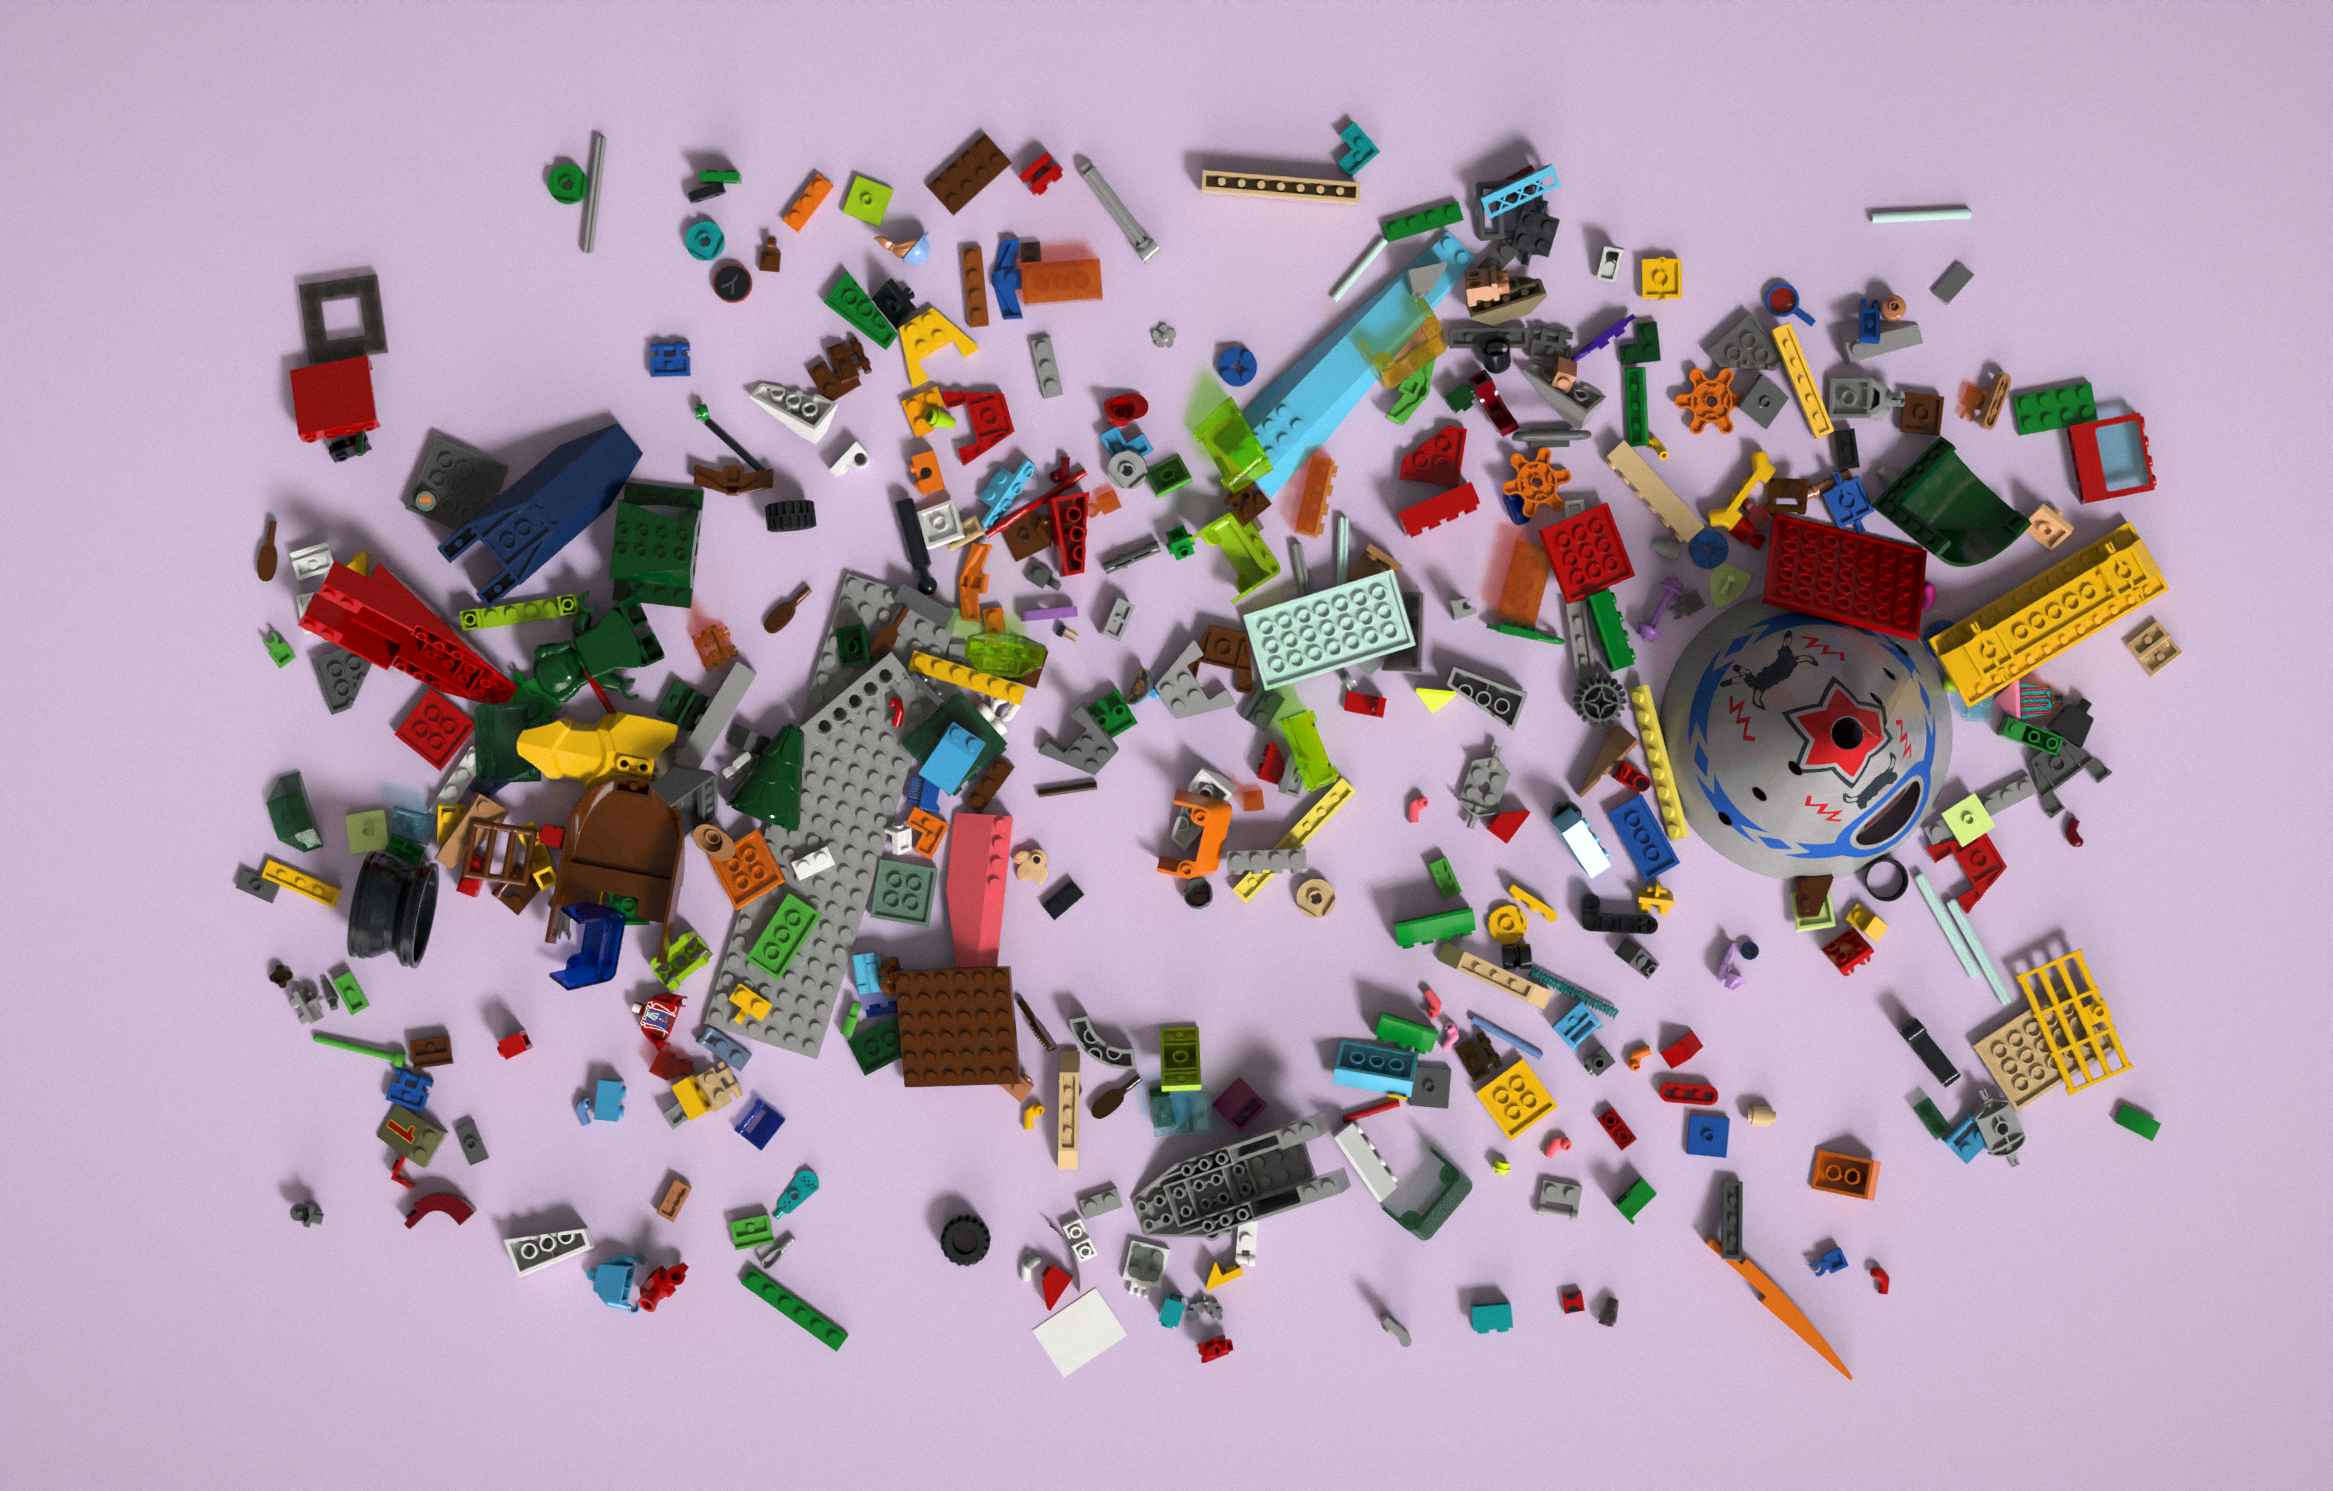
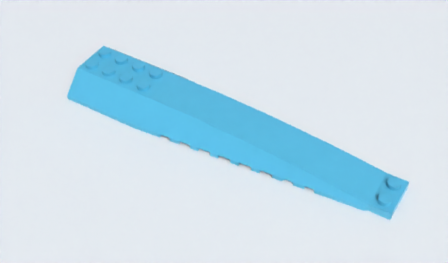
M1447 231L1435 245H1431L1269 386L1214 444L1230 457L1271 498L1327 441L1476 258ZM1447 262L1448 266L1431 292H1428V296L1417 298V295L1411 296L1406 274L1408 270Z

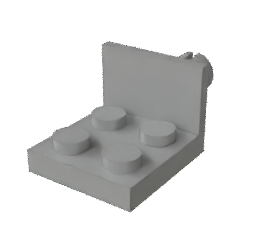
M1830 378L1829 418H1869L1881 420L1890 411V407H1904L1905 401L1896 399H1905V394L1903 391L1891 392L1883 381L1873 378Z

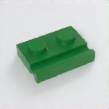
M705 170V172H699V180L702 184H742V176L736 170H725V172Z

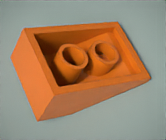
M1818 1150L1811 1188L1874 1201L1881 1162Z

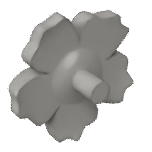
M1163 324L1158 328L1159 331H1153L1152 336L1154 340H1157L1155 345L1158 348H1164L1165 345L1168 348L1173 346L1174 340L1171 338L1176 337L1175 331L1172 329L1168 330L1167 325Z

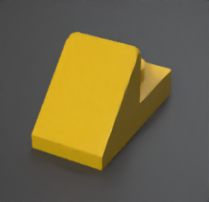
M1857 903L1845 917L1846 921L1875 942L1879 940L1888 928L1878 917L1872 915Z
M1215 1259L1206 1283L1207 1291L1242 1276L1243 1271L1240 1265L1237 1267L1235 1264L1228 1266L1224 1269L1225 1272L1222 1273Z

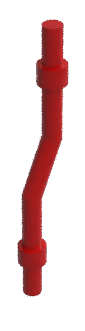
M1083 468L1073 476L1069 475L1063 479L1064 482L1043 496L1022 506L1005 519L1001 518L997 521L996 525L984 533L988 538H991L999 531L1009 528L1008 525L1024 514L1046 503V499L1054 498L1067 488L1071 489L1074 487L1076 482L1088 475Z

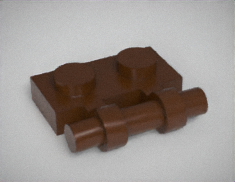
M856 337L849 340L852 345L849 348L846 347L844 342L826 348V354L841 385L858 379L860 376L859 370L863 369L865 374L872 372L870 360L865 357L864 348ZM855 354L859 360L856 363H854L851 358V356Z
M1253 479L1242 482L1237 490H1232L1228 493L1227 498L1224 499L1225 505L1233 504L1235 507L1231 514L1242 527L1246 526L1272 504L1260 489L1255 493L1252 491V487L1255 485ZM1243 494L1247 498L1244 502L1240 499V496Z

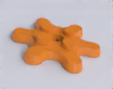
M1695 368L1689 374V378L1694 385L1693 391L1690 394H1679L1676 396L1674 401L1676 407L1680 409L1688 408L1694 414V418L1689 425V429L1693 434L1702 433L1708 423H1715L1723 434H1729L1733 431L1734 425L1729 418V413L1732 409L1738 408L1736 406L1744 394H1733L1730 391L1729 384L1734 377L1730 369H1722L1716 379L1709 380L1704 376L1701 369ZM1708 396L1715 397L1716 405L1714 407H1709L1705 401Z
M1545 447L1538 450L1537 457L1532 462L1526 461L1519 453L1511 455L1510 464L1515 468L1517 475L1514 480L1506 481L1502 486V490L1506 495H1521L1524 500L1522 512L1526 517H1533L1537 512L1538 505L1541 503H1546L1553 511H1560L1564 507V502L1557 495L1556 491L1560 484H1566L1571 480V474L1566 469L1556 471L1550 467L1551 451ZM1533 478H1537L1540 481L1539 488L1531 484Z

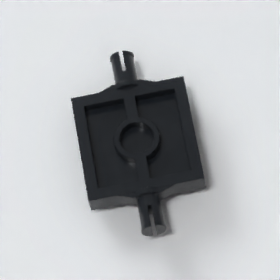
M1540 199L1538 210L1530 211L1521 208L1510 243V247L1524 252L1521 264L1529 266L1532 255L1549 256L1560 221L1559 218L1545 213L1549 201Z

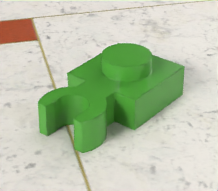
M273 632L271 634L274 637V641L270 643L267 638H264L263 642L266 646L273 649L268 653L277 666L282 669L296 659L297 656L286 641L280 644L279 635Z

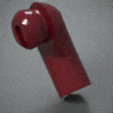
M1060 457V467L1049 474L1051 481L1059 483L1069 476L1070 457Z
M2070 818L2065 836L2070 845L2081 847L2083 845V838L2077 832L2080 821Z

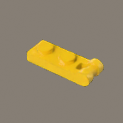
M1514 884L1510 885L1508 891L1511 892V898L1518 902L1522 899L1528 903L1527 908L1535 913L1539 910L1544 914V918L1547 921L1553 922L1557 919V913Z

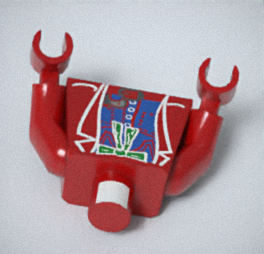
M665 992L655 994L653 998H649L646 1005L637 1001L633 1005L631 1012L641 1016L639 1021L641 1031L648 1041L662 1053H666L663 1050L664 1045L671 1046L666 1040L670 1036L680 1008L686 1007V1005L682 1004V999H688L687 996Z

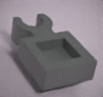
M1697 589L1679 598L1680 605H1671L1668 610L1670 611L1674 608L1678 610V615L1673 617L1676 620L1681 618L1683 612H1686L1687 616L1706 605Z

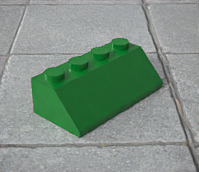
M1609 589L1585 597L1610 672L1634 665L1633 660L1636 659L1633 648L1629 649L1627 641H1630L1627 630L1622 628L1621 623L1624 621L1621 612L1616 610L1615 604H1617V599L1614 592L1611 593Z
M1470 906L1393 922L1397 945L1402 946L1403 949L1412 948L1414 943L1422 942V945L1434 943L1433 939L1441 938V941L1453 939L1452 935L1460 934L1461 937L1472 935V931L1476 930L1473 908Z

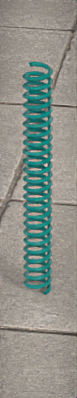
M1536 967L1528 975L1530 977L1533 973V979L1537 974L1535 980L1541 975L1539 982L1544 977L1542 983L1544 984L1547 980V986L1551 981L1549 987L1555 982L1553 989L1558 984L1556 990L1558 991L1561 987L1560 993L1565 988L1564 994H1566L1569 989L1567 996L1572 991L1571 998L1576 993L1574 1000L1579 995L1578 1001L1582 998V1002H1584L1586 999L1585 1005L1590 1000L1588 1007L1593 1002L1592 1009L1597 1003L1595 1010L1600 1006L1599 1012H1601L1604 1007L1602 1014L1608 1008L1606 1016L1611 1010L1609 1017L1614 1013L1613 1019L1619 1013L1617 1008L1610 1007V1004H1603V1001L1596 1000V997H1589V994L1582 993V990H1575V987L1568 986V983L1565 984L1564 981H1557V978L1554 979L1553 976L1550 978V974H1543V971L1536 970Z

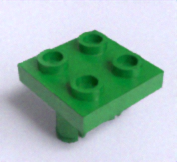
M1118 689L1087 708L1089 713L1097 718V723L1102 730L1105 729L1111 738L1138 723Z

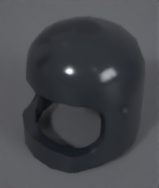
M1495 335L1489 337L1482 344L1481 352L1485 369L1493 374L1505 372L1511 365L1509 339L1504 336ZM1492 342H1502L1508 346L1505 352L1495 351L1489 354L1487 352V347Z

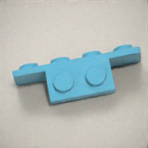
M1025 459L1015 474H1012L1002 466L999 467L979 496L981 501L991 507L981 522L983 526L990 529L1009 510L1014 499L1021 493L1023 486L1032 477L1036 469L1035 465Z

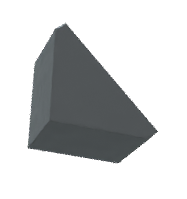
M734 724L727 742L761 755L763 748L769 743L771 738Z

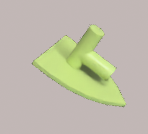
M1726 562L1713 568L1710 574L1709 589L1715 608L1736 600L1748 586L1752 574Z

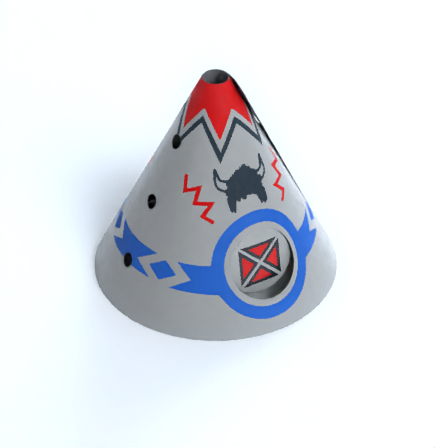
M1762 593L1728 608L1708 623L1686 647L1667 682L1661 703L1659 725L1684 818L1702 840L1716 852L1752 872L1788 881L1806 877L1833 876L1834 879L1847 876L1870 867L1875 861L1884 859L1896 851L1917 831L1934 807L1943 788L1952 753L1953 728L1948 695L1943 688V681L1936 665L1919 640L1913 641L1762 603ZM1895 643L1905 650L1907 656L1900 652ZM1883 668L1890 671L1895 680L1888 677ZM1870 693H1873L1878 697V699L1881 702V705L1877 704L1873 700ZM1844 717H1852L1863 729L1862 742L1857 747L1849 750L1838 747L1833 742L1831 730L1835 722ZM1794 761L1802 769L1803 774H1794L1789 769L1788 762ZM1913 781H1918L1920 785L1919 799L1915 810L1907 822L1895 834L1879 843L1871 845L1859 844L1856 841V836L1884 816L1905 794ZM1752 788H1760L1765 793L1767 799L1765 801L1759 800L1753 794ZM1723 812L1727 814L1732 821V825L1724 824L1719 819L1718 813Z

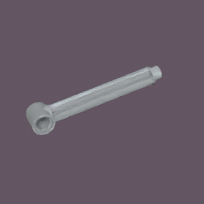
M1089 162L1080 168V171L1083 173L1082 178L1086 180L1135 245V250L1143 262L1148 265L1160 256L1162 251L1152 238H1148L1098 172L1097 167L1093 168Z

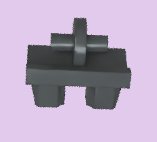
M305 1201L304 1205L295 1204L290 1209L291 1218L295 1221H301L304 1227L310 1228L311 1223L321 1225L324 1213H322L321 1209L314 1208L311 1202Z

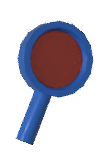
M1780 283L1768 291L1765 297V304L1767 310L1772 315L1787 317L1793 313L1809 326L1815 323V319L1798 308L1799 295L1793 286Z

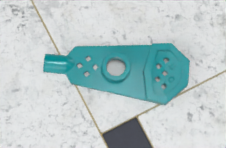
M800 1171L777 1203L778 1209L773 1213V1216L779 1220L784 1213L790 1214L819 1189L818 1177L812 1171ZM793 1192L798 1193V1199H792L791 1194Z

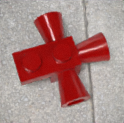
M682 1262L678 1266L670 1267L668 1270L662 1265L653 1270L640 1287L641 1297L638 1299L639 1305L648 1312H654L658 1302L666 1296L669 1298L676 1291L675 1286L684 1282L685 1272L689 1267Z

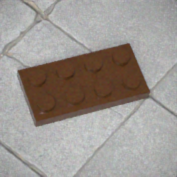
M984 134L936 177L927 188L955 216L1008 168L1012 162Z

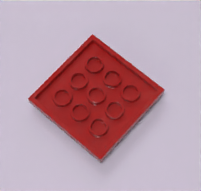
M1608 502L1538 531L1566 604L1573 603L1635 576Z

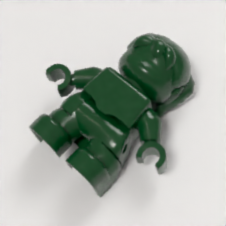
M589 591L583 592L578 598L581 612L578 611L571 625L574 636L573 644L576 649L571 646L569 640H565L560 643L540 644L534 650L533 676L538 686L544 693L555 698L556 701L567 702L579 692L582 686L589 683V678L585 673L587 670L590 678L595 679L600 687L613 691H618L619 689L626 699H637L640 697L638 693L630 695L626 690V686L629 683H635L636 678H629L623 681L622 677L614 674L613 671L638 668L639 666L640 668L646 667L665 658L663 649L653 631L641 636L639 639H636L632 628L648 622L639 600L634 595L614 605L611 608L612 610L595 626L590 628L592 620L590 614L596 611L600 605L595 604L592 608L586 607L584 605V598L589 595Z

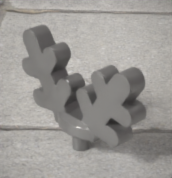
M1202 1296V1300L1197 1301V1303H1190V1307L1193 1309L1186 1311L1189 1315V1322H1192L1194 1318L1199 1319L1198 1311L1200 1313L1204 1312L1202 1305H1207L1206 1313H1209L1210 1310L1212 1311V1319L1215 1316L1218 1320L1223 1318L1221 1314L1223 1308H1216L1219 1302L1206 1300V1296Z

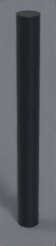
M711 419L705 422L704 425L754 470H766Z

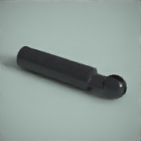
M913 498L895 502V509L912 568L919 571L921 576L918 588L924 595L934 594L937 589V582L928 572V568L932 563L925 545Z

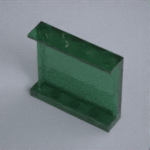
M960 690L901 742L921 766L924 765L951 722L958 724L986 743L971 768L953 792V796H956L963 789L961 786L966 781L970 783L977 777L976 772L979 769H986L992 763L991 759L995 755L999 757L1006 751L1005 746L1008 744Z

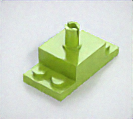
M1199 1027L1159 1028L1162 1092L1201 1090Z

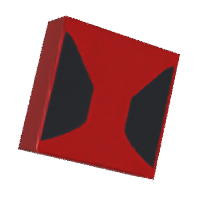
M1581 1290L1562 1294L1565 1314L1585 1311Z

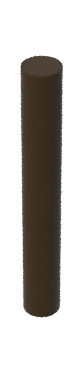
M1097 782L1039 789L1038 795L1039 797L1096 790Z

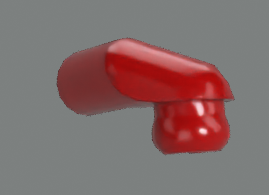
M1881 1267L1871 1268V1277H1875L1879 1282L1878 1293L1888 1294L1890 1280L1888 1274Z

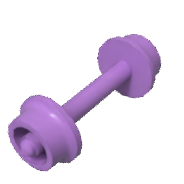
M1666 576L1664 581L1659 583L1661 587L1666 589L1648 625L1638 622L1639 627L1636 634L1641 636L1643 641L1649 640L1654 643L1656 638L1662 635V633L1654 629L1673 593L1681 597L1683 596L1684 584L1679 582L1678 577Z

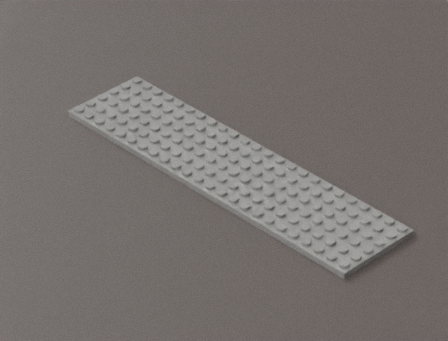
M846 575L801 717L799 731L803 732L800 728L879 662L871 658L872 663L841 668L836 629L866 624L871 650L875 638L885 627L891 626L903 606L893 600L898 589L854 575ZM942 604L954 611L945 629L909 610L897 629L898 637L890 651L894 653L907 669L905 672L906 677L899 683L894 681L889 685L891 689L883 696L881 694L877 695L874 698L876 700L874 704L869 708L864 706L859 710L861 714L853 721L847 720L844 723L846 727L836 734L834 731L829 735L830 740L823 746L820 744L815 746L804 733V767L802 768L801 810L798 831L782 828V826L768 823L764 838L786 881L741 908L704 1024L818 1059L879 867V861L889 834L884 832V828L891 826L931 703V699L910 679L916 672L908 670L914 650L944 660L960 609ZM887 669L883 670L880 673V677L883 681H887L890 679L891 673ZM924 675L930 681L928 685L934 689L938 679ZM869 682L865 686V690L869 694L873 693L876 689L873 682ZM853 695L850 698L852 706L860 704L861 700L858 695ZM892 697H899L903 700L904 716L901 727H895L891 724L895 708L889 706ZM841 707L837 708L835 716L838 719H842L845 716V710ZM827 720L821 721L820 729L824 732L828 731L830 723ZM828 846L836 864L799 881L791 863ZM788 893H791L820 912L822 916L778 981L746 960V958ZM739 983L773 1004L762 1021L750 1013L747 1014L741 1024L734 1020L741 1007L730 1001L729 998Z

